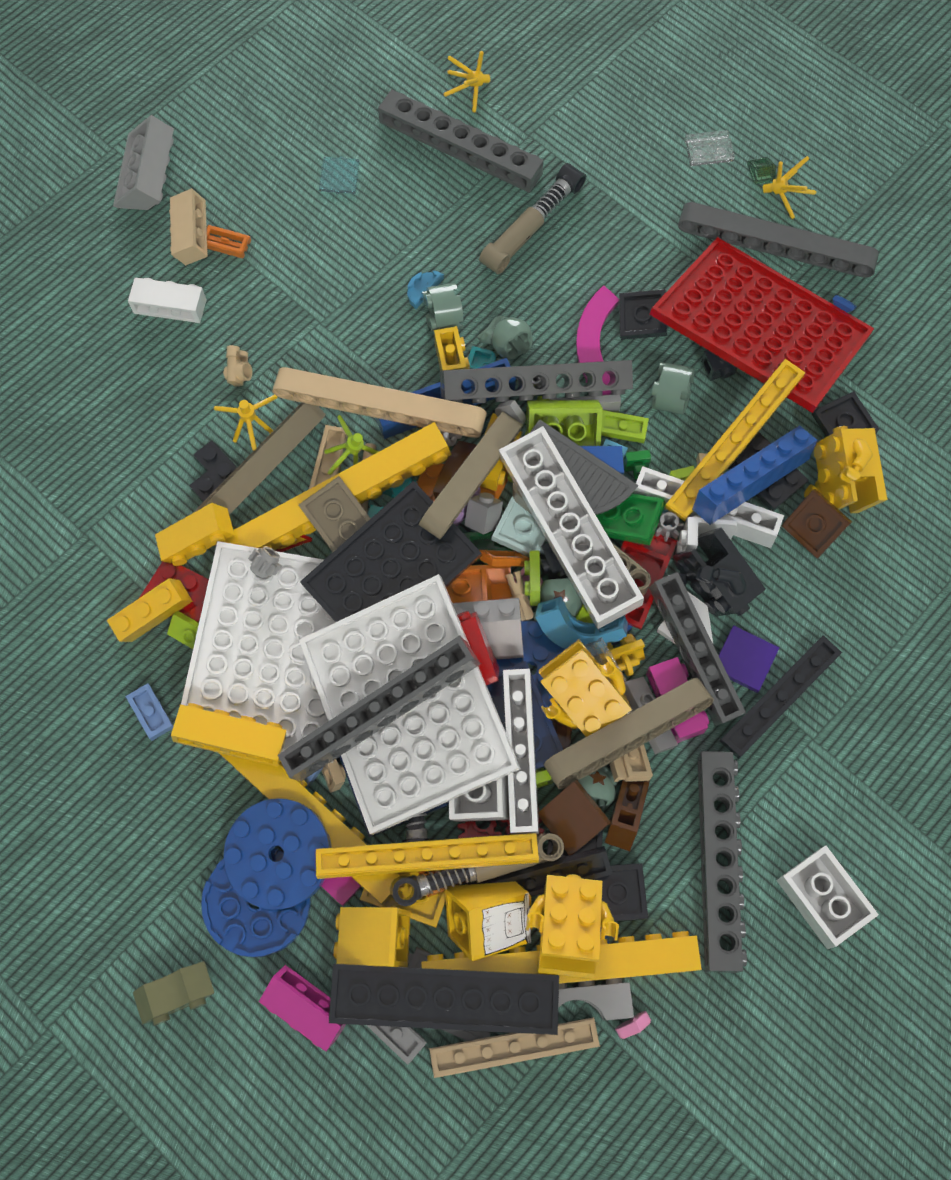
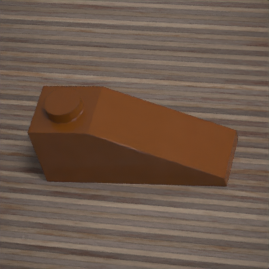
M622 780L604 843L627 851L631 850L638 832L650 780Z

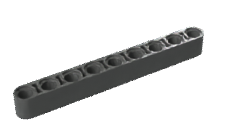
M694 202L684 204L678 223L679 229L685 233L713 240L718 237L732 245L864 278L874 275L879 256L878 250L870 246Z

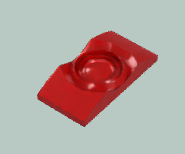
M654 534L650 546L624 541L620 550L650 574V587L655 581L663 578L678 541L668 537L667 542H665L663 535L655 536ZM634 579L637 587L644 586L640 579ZM649 588L646 594L643 595V605L625 614L628 625L640 630L654 600Z

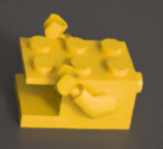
M847 426L836 427L833 429V434L816 443L814 457L818 469V479L815 482V486L811 484L806 488L804 492L805 498L813 489H816L839 510L849 505L850 513H860L887 500L875 428L848 429Z
M578 639L539 669V674L543 678L541 683L553 697L550 699L551 706H541L546 717L549 719L554 718L572 729L579 728L587 737L630 712L632 709L624 694L626 686L623 674L615 666L610 656H606L608 661L606 664L600 665L582 641Z
M570 874L566 877L547 875L544 894L537 896L528 911L525 928L526 931H529V928L535 927L541 932L538 973L590 979L595 978L596 962H599L600 938L604 940L605 936H612L614 941H617L619 924L614 922L607 903L602 901V881L581 879L580 876Z

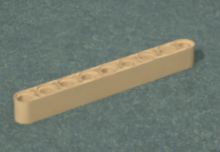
M286 367L279 369L272 390L276 396L283 399L423 428L435 422L439 431L472 438L481 436L487 414L484 409L474 405Z

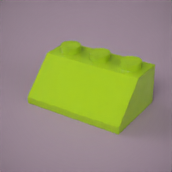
M527 400V434L531 432L540 419L579 446H601L603 408L599 400Z

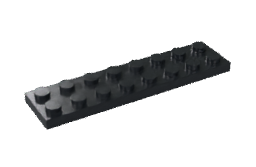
M333 964L329 1023L558 1035L559 975Z

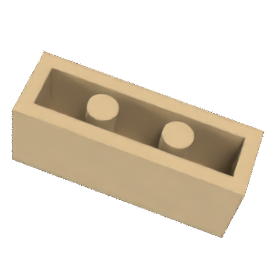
M191 188L170 197L171 255L185 266L208 257L206 200Z

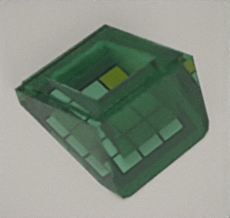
M768 157L747 161L755 184L771 182L773 179H776V165Z

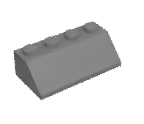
M152 115L128 133L113 204L116 208L149 210L154 205H158L163 198L162 187L167 178L165 171L170 161L169 151L174 142L172 138L174 128Z
M519 598L452 603L457 615L465 611H469L470 614L477 612L496 660L524 657Z

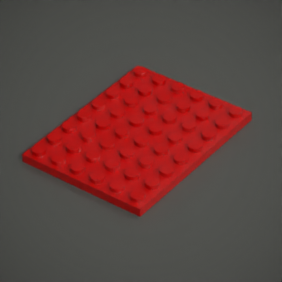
M718 237L658 300L649 314L764 384L781 363L787 359L805 372L803 378L787 398L811 413L815 411L874 330L873 327Z

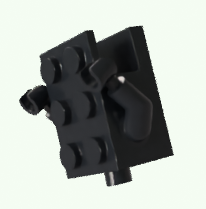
M722 527L698 536V545L709 558L706 562H704L695 548L672 556L676 561L675 565L680 571L679 575L684 586L686 587L687 582H689L693 591L701 595L705 601L708 611L715 616L730 614L740 616L750 609L748 604L766 590Z

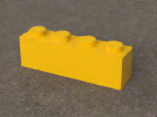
M188 703V706L180 704L171 737L173 742L278 767L280 759L277 755L283 751L286 729H282L283 726L277 723L267 722L265 725L257 723L256 719L252 717H231L230 713L216 709L214 712L204 710V707L201 705Z

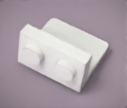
M699 515L688 517L683 530L680 531L679 541L675 546V554L696 549L698 546V536L722 527L731 540L737 529V521L722 517L709 525Z

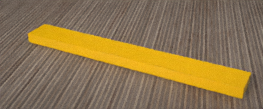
M785 359L666 503L665 507L685 522L693 513L692 508L699 489L728 470L803 378L805 372Z
M536 833L316 849L317 879L539 863Z

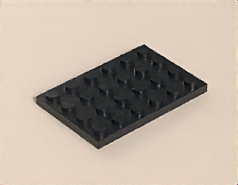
M413 481L303 578L300 583L331 618L338 622L438 574L442 577L445 587H448L479 559L482 553L454 523L441 539L419 526L422 517L433 501Z

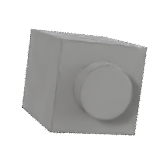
M480 493L472 497L467 506L465 526L482 534L495 530L500 521L503 501L494 498L490 493Z

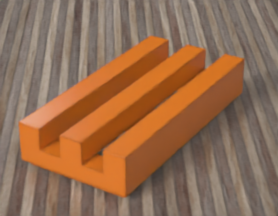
M212 225L207 226V249L244 258V252L248 249L247 245L251 242L250 236ZM210 233H211V234H214V235L222 236V237L219 238V237H216V236H212V235H210ZM229 239L240 241L242 243L230 241Z

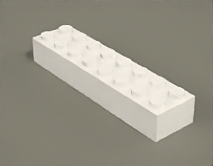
M542 426L499 449L502 463L597 629L642 606L644 601L643 595L545 428Z

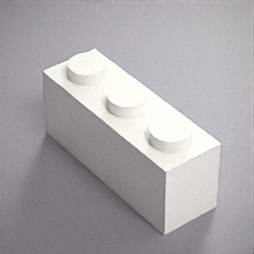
M135 278L128 303L134 314L200 323L206 304V297L202 287L194 284L183 285L172 281L162 282L151 278Z

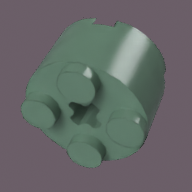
M455 282L427 287L426 291L422 292L423 303L429 309L426 321L431 332L455 326L460 330L464 327L460 323L464 321L460 295H455L453 290L458 289Z
M661 362L658 370L659 381L654 382L652 396H654L652 408L684 415L691 395L690 389L691 383L694 380L695 368Z

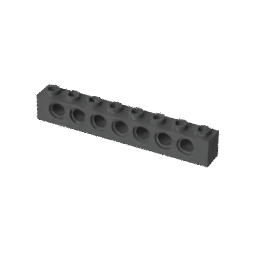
M391 89L378 107L380 123L530 193L543 174L544 160L537 155L523 151L515 145H510L498 137H493L478 128L469 126L461 120L454 119L442 111L435 110L422 102L413 100L403 93H398Z
M632 360L439 371L441 399L463 403V399H472V403H486V398L495 397L496 402L510 401V396H519V401L533 400V395L541 394L542 399L557 398V393H565V398L580 397V392H588V396H603L602 391L611 390V395L625 394V389H633ZM605 372L610 375V382L607 385L602 381V376ZM582 373L587 376V384L585 386H582L579 382V377ZM559 374L565 380L561 388L556 384V378ZM535 376L540 377L542 381L539 389L534 388L532 384ZM512 377L518 380V388L515 391L509 387V380ZM489 378L495 382V389L492 392L487 391L485 388V382ZM464 380H468L472 385L471 391L467 394L461 389V384Z
M459 635L277 756L289 778L303 781L481 663L468 642Z
M701 751L697 757L705 972L739 973L743 972V966L746 967L747 953L745 949H742V938H745L746 928L745 922L741 921L740 910L744 909V895L739 892V882L743 881L742 866H738V855H741L742 843L741 839H737V828H740L741 819L740 813L736 812L735 803L739 801V787L735 786L734 776L738 774V762L734 760L733 752ZM713 775L723 777L725 785H716L713 781ZM714 801L723 802L726 811L724 813L718 812L714 808ZM716 827H721L726 831L727 838L725 840L719 839L716 836ZM717 854H723L727 857V867H722L717 863ZM718 881H724L728 884V894L725 895L718 891ZM720 908H725L729 911L730 921L728 923L720 920L718 916ZM721 936H726L731 940L732 946L729 951H725L720 947L719 940Z

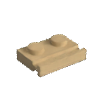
M644 744L609 763L614 782L619 780L649 781L653 776Z

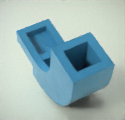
M562 597L538 604L535 617L542 631L551 641L564 649H567L580 639L591 654H600L607 652L608 642H617L623 637H627L628 622L625 615L597 629L594 623H585L574 618L568 611Z

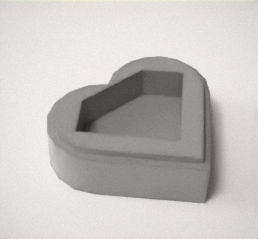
M515 400L501 402L495 409L497 417L502 412H505L521 424L526 421L524 412Z

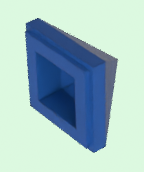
M840 295L833 297L834 305L845 312L853 311L857 307L854 303Z

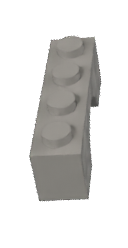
M622 978L605 979L606 985L595 986L594 980L578 982V987L567 988V983L559 984L558 1008L565 1002L580 1000L592 1005L599 1012L603 1021L634 1018L630 982L622 983Z

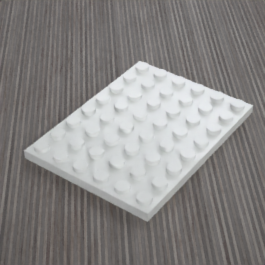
M217 541L181 705L188 706V703L201 705L204 707V710L210 712L218 709L230 713L231 717L240 718L241 716H248L256 719L257 723L266 725L267 722L280 724L283 726L282 729H286L284 751L328 722L299 639L336 623L300 583L303 578L324 560L277 552L280 555L278 563L282 567L276 575L261 578L250 570L252 562L248 559L253 550H258L259 548Z
M438 574L301 638L299 642L327 719L330 721L459 635L467 642L468 640L443 579ZM478 666L341 755L369 834L371 835L521 769Z

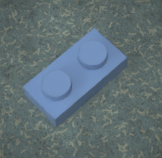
M149 683L125 696L151 741L173 729L171 720Z

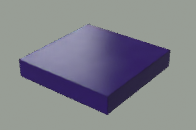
M733 625L718 656L730 680L758 693L779 647Z

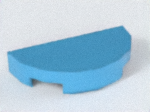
M438 271L423 274L420 272L411 278L408 284L407 296L410 304L415 309L423 302L422 292L426 291L427 287L439 285L444 279V274Z

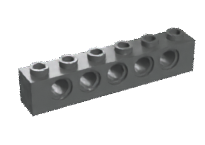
M676 572L655 581L649 587V590L692 679L699 678L714 699L713 703L707 708L714 725L723 724L746 713L679 573Z

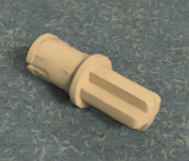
M521 571L505 575L512 594L510 599L519 598L521 621L532 619L534 614L529 598L525 596V585Z

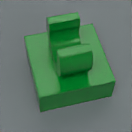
M650 450L625 453L624 470L625 472L633 471L634 480L638 479L642 466L649 468L651 461Z

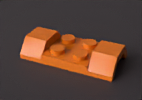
M471 565L446 587L452 603L510 599L512 594L505 575L511 573V566Z

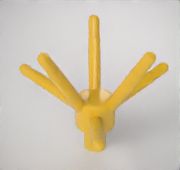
M483 51L479 52L476 71H472L458 60L448 56L449 61L468 74L448 70V74L466 78L467 80L464 81V84L445 92L443 95L446 97L469 86L474 87L473 113L477 109L478 88L483 83L490 82V75L483 74L481 71Z
M808 156L802 159L784 176H782L783 162L780 161L778 163L777 178L773 179V183L763 185L764 194L774 192L775 195H780L791 219H794L795 215L784 193L816 194L815 190L807 189V186L788 185V180L809 160Z
M274 394L255 405L248 403L247 400H242L238 408L214 406V410L238 413L240 419L233 442L236 443L245 422L252 450L255 451L257 447L251 422L255 420L270 434L273 432L256 415L255 410L277 399L278 396Z

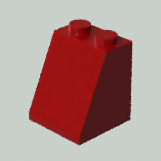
M469 611L458 614L457 616L469 645L481 663L478 667L485 684L489 685L497 682L499 666L477 612L470 614Z

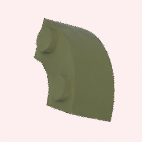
M203 961L144 984L135 990L133 995L142 1025L153 1021L154 1026L170 1020V1014L187 1007L193 1010L207 1004L205 999L215 992L205 962Z

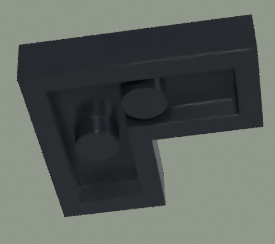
M212 440L193 454L197 462L207 471L189 485L190 489L202 502L237 468Z

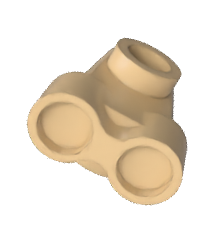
M227 346V366L224 368V377L233 386H243L244 381H249L252 378V367L248 363V352L240 350L238 346Z

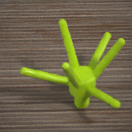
M338 415L337 419L348 439L346 443L324 450V453L329 454L344 448L346 450L329 469V475L340 466L349 454L353 455V465L358 463V453L361 449L371 454L379 452L364 445L363 436L360 433L352 435L341 415Z

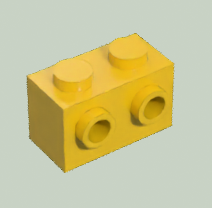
M457 326L434 330L435 348L440 371L470 369L468 357L464 358L463 351H465L464 338L459 337Z

